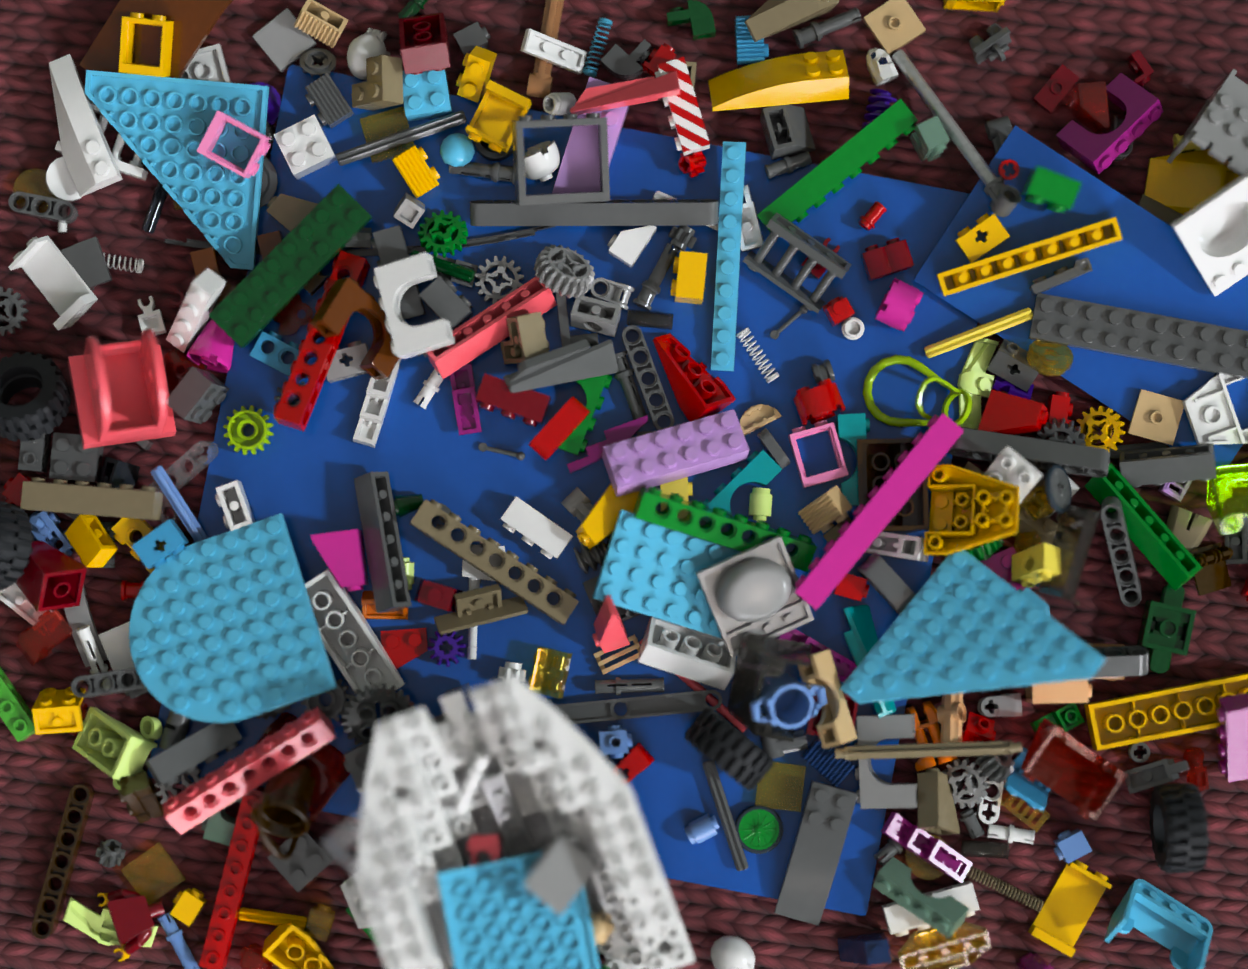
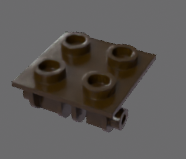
M1221 542L1189 551L1203 567L1193 576L1198 596L1232 586L1225 561L1232 557V548L1228 546L1222 547Z

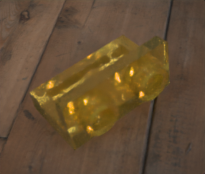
M538 647L533 659L534 667L529 677V687L536 693L563 699L572 654Z

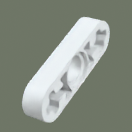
M985 780V783L994 784L998 788L996 796L981 797L982 800L996 801V805L991 804L990 810L994 812V816H990L989 820H986V816L982 814L983 811H987L988 803H983L982 801L978 804L977 816L985 824H993L999 818L1004 780L999 783Z

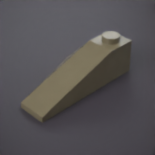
M768 0L745 21V24L754 42H757L830 12L839 3V0Z

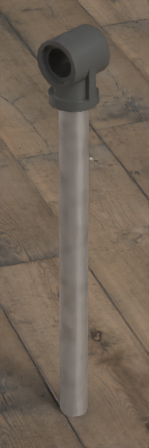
M898 50L893 54L892 59L934 116L938 115L946 133L985 184L984 192L992 198L990 202L991 210L1000 217H1007L1021 201L1020 192L1013 186L1005 185V180L1002 177L997 178L905 52Z

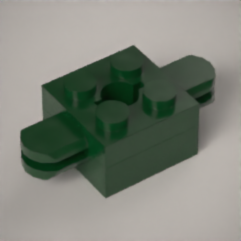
M1166 584L1162 589L1160 603L1155 601H1146L1137 646L1150 648L1149 670L1154 673L1168 671L1172 653L1183 656L1188 654L1196 611L1182 608L1185 596V589L1182 586L1174 590L1170 584Z

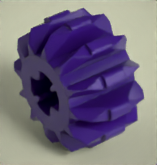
M435 631L434 633L438 640L434 638H429L428 640L434 643L435 646L427 647V651L435 650L436 652L430 656V659L432 660L439 656L437 665H441L443 659H445L446 667H450V658L455 664H458L459 660L455 655L465 656L463 652L458 651L459 648H466V644H458L464 638L463 635L455 639L454 636L457 631L451 632L450 636H448V633L443 634V637L439 634V631ZM444 641H448V644L453 646V650H449V654H446L445 650H441V645H444Z

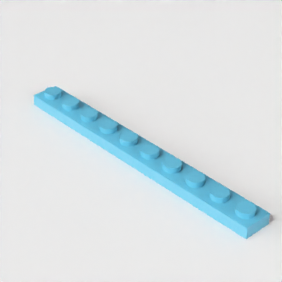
M723 141L711 370L734 371L746 142Z

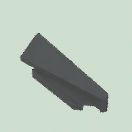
M584 339L526 359L518 365L519 371L505 375L503 379L510 392L516 393L617 373L618 366L613 343L609 339L590 347L587 340Z

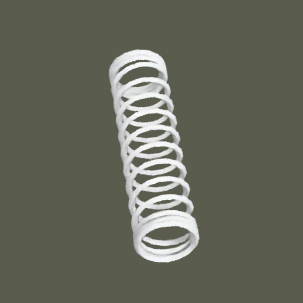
M108 254L107 266L109 267V269L114 267V269L116 270L119 267L120 271L124 269L127 272L130 269V272H133L135 270V272L138 274L142 273L144 267L143 259H139L137 263L136 258L135 266L131 271L132 257L129 260V267L126 270V256L124 257V265L121 269V255L119 256L118 265L115 268L116 255L113 256V264L110 267V254Z
M747 327L741 332H739L736 336L738 337V339L741 338L740 342L746 341L743 344V347L750 345L746 349V351L752 350L749 353V356L755 355L752 358L753 361L759 359L755 363V365L761 364L758 367V370L765 368L761 372V374L768 373L767 375H765L764 379H766L767 383H770L776 378H778L780 375L778 372H776L768 376L771 372L775 370V368H772L764 372L772 365V363L762 367L767 361H769V359H766L762 362H759L766 356V354H763L755 358L763 351V349L755 353L753 352L757 348H759L760 345H757L749 349L752 345H754L757 342V340L749 344H746L754 337L751 336L747 339H744L747 335L751 333L750 329Z

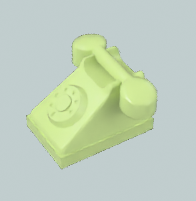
M90 707L83 721V730L79 731L72 748L113 778V786L115 789L120 790L121 779L129 776L134 777V774L144 771L143 766L149 752L158 746L154 740H158L162 735V723L156 717L145 716L140 722V732L102 712L97 707Z

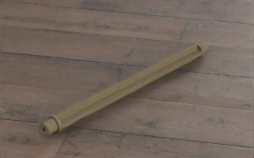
M989 741L844 746V748H835V758L861 760L872 758L1007 755L1022 752V742Z

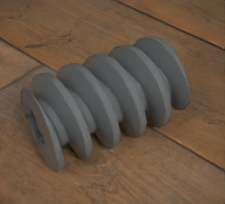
M607 536V544L602 540L598 543V547L595 545L590 550L584 545H581V552H578L575 547L573 548L579 568L585 574H588L589 566L594 571H597V563L601 566L603 565L611 539L610 536Z

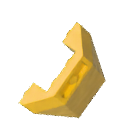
M1210 149L1178 154L1170 164L1167 162L1170 155L1149 159L1144 195L1185 215L1241 176L1227 167L1228 160L1222 164L1208 154Z
M951 464L936 465L928 474L931 505L929 531H925L924 555H949L1018 533L1019 486Z

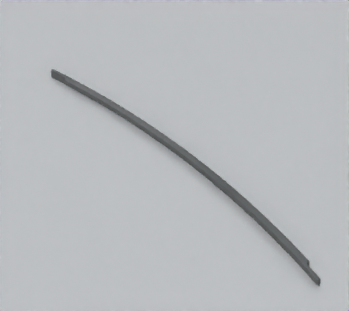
M539 226L505 234L468 239L467 244H462V248L535 236L537 231L556 226ZM164 239V243L201 249L213 247L206 241L186 239L187 242L184 243L182 241ZM421 245L407 246L409 254L413 250L422 253L426 252L425 247H421ZM257 247L256 254L261 255L260 247ZM373 249L341 250L360 257L379 256L378 251L374 252Z

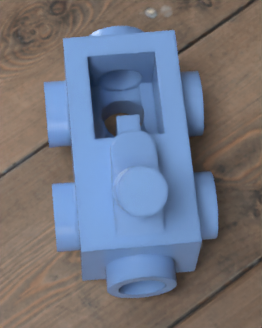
M35 511L29 516V522L33 527L31 534L34 536V541L42 540L68 556L73 554L71 551L73 547L64 534L67 529L63 531L58 525L61 520L55 512ZM58 540H61L63 543V547L60 549L56 547Z

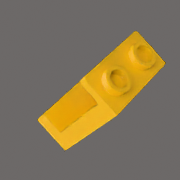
M489 80L486 92L470 124L465 128L466 133L469 134L468 138L477 143L481 141L488 143V147L497 153H501V151L508 153L513 143L512 121H518V116L527 115L532 105L531 100Z

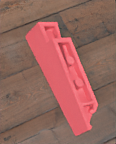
M677 71L657 78L652 76L586 88L575 105L570 109V113L579 115L681 95Z

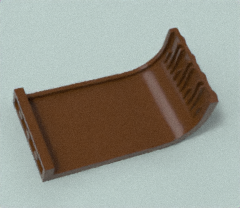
M120 0L79 65L85 70L121 73L119 72L122 16H130V12L144 13V18L152 19V15L166 16V20L174 21L170 77L181 78L210 31L233 0ZM135 23L133 63L160 66L162 26Z

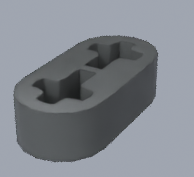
M767 428L757 434L760 442L782 469L791 464L789 458Z

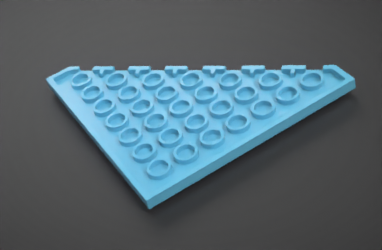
M86 70L85 94L93 101L128 146L134 150L143 164L183 209V212L199 228L204 237L225 259L230 268L253 270L256 262L264 156L262 155L258 161L260 167L255 176L251 175L249 179L198 153L197 149L217 110L230 115L265 135L269 87ZM227 122L212 152L245 169L260 139Z
M962 550L947 556L840 689L858 704L876 701L883 702L913 697L920 698L941 694L1031 686L1034 684H1049L1079 679L1086 680L1093 678L1106 662V659L976 558Z

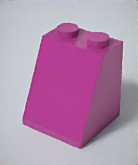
M353 529L311 535V540L341 587L347 588V591L364 590L363 585H369L362 530Z

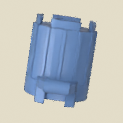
M770 672L763 676V679L756 687V700L750 703L752 721L770 722L773 726L778 725L786 729L798 728L804 725L811 716L817 715L818 709L827 704L825 686L815 684L802 685L787 672ZM817 693L818 702L814 703L812 695ZM760 708H761V710L764 711L767 715L761 716Z

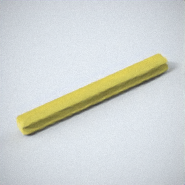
M1027 307L928 345L924 348L927 358H932L1033 319L1032 310Z

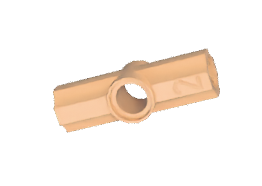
M963 693L942 694V705L937 708V718L941 724V743L962 742V723L967 720V710L963 704Z

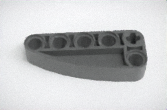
M876 552L870 555L857 568L859 573L867 579L871 586L899 615L916 596Z

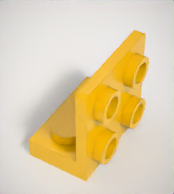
M71 687L62 690L46 688L40 691L32 708L35 734L82 731L83 722L80 706L84 698L74 695ZM80 688L82 693L86 692V688Z

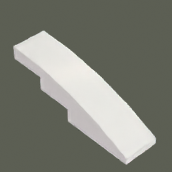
M399 358L388 378L375 380L373 377L370 378L360 418L353 436V442L375 448L402 358Z

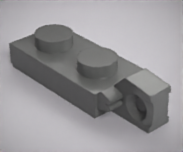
M1088 257L1076 260L1072 269L1068 270L1066 266L1054 271L1055 276L1047 279L1044 275L1033 280L1034 285H1031L1029 288L1032 295L1035 296L1038 293L1091 272L1093 269Z
M1172 758L1124 771L1123 776L1129 794H1134L1161 784L1173 782L1180 778L1178 773L1190 769L1186 760L1175 763Z

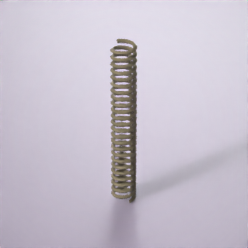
M971 866L966 874L967 877L971 870L969 879L972 877V880L975 879L976 882L981 883L982 881V885L985 883V887L988 886V888L992 886V890L995 888V892L998 890V893H1000L1002 890V895L1005 893V896L1008 895V898L1011 897V899L1015 897V901L1018 900V903L1021 902L1025 906L1028 904V908L1031 906V909L1034 908L1035 911L1038 909V913L1042 909V899L1040 900L1036 896L1033 897L1030 893L1023 892L1020 888L1017 889L1016 886H1010V883L1007 884L1003 880L1000 881V878L997 879V877L990 875V873L987 874V872L981 871L977 867Z

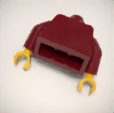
M124 888L97 895V897L105 898L104 903L99 904V906L108 907L120 946H122L116 948L114 953L121 951L123 956L118 961L126 960L132 953L142 948L152 936V929L155 928L152 918L165 914L162 902L158 901L148 905L145 895L141 896L137 891Z

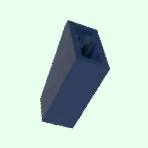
M883 932L837 938L840 961L862 965L891 962L888 938Z

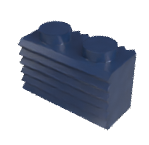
M819 736L801 755L803 759L836 787L855 767L851 763L853 760H845V758L836 759L833 747L823 749Z

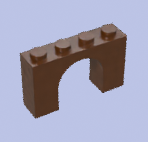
M281 231L257 236L262 259L283 240ZM214 247L190 252L196 278L209 268L226 281L214 307L215 309L237 286L230 284L224 278Z
M347 277L336 280L310 324L327 338L339 335L354 311L363 314L372 326L373 342L360 367L375 380L388 378L399 357L394 355L391 349V342L393 340L391 333L387 331L385 326V320L387 319L385 311L382 310L380 304L375 301L371 294L366 293L359 287V284L354 279Z

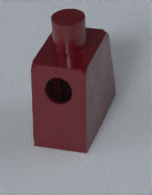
M421 578L414 600L446 611L456 612L453 597L454 594L462 593V590Z

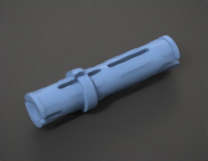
M171 911L158 917L157 919L167 935L165 938L167 942L170 941L183 968L200 969L182 935L184 933L183 930L178 928L173 916L170 915Z

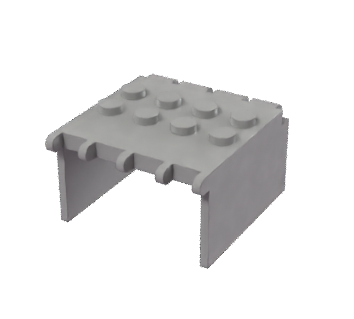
M1233 68L1227 78L1207 99L1167 159L1169 164L1191 141L1202 150H1205L1208 146L1210 148L1208 154L1222 164L1228 160L1227 167L1239 176L1248 172V84L1235 76L1237 70Z

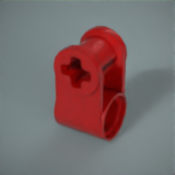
M639 742L615 765L614 769L617 771L619 768L623 770L628 768V777L624 780L629 783L639 773L644 771L655 758Z

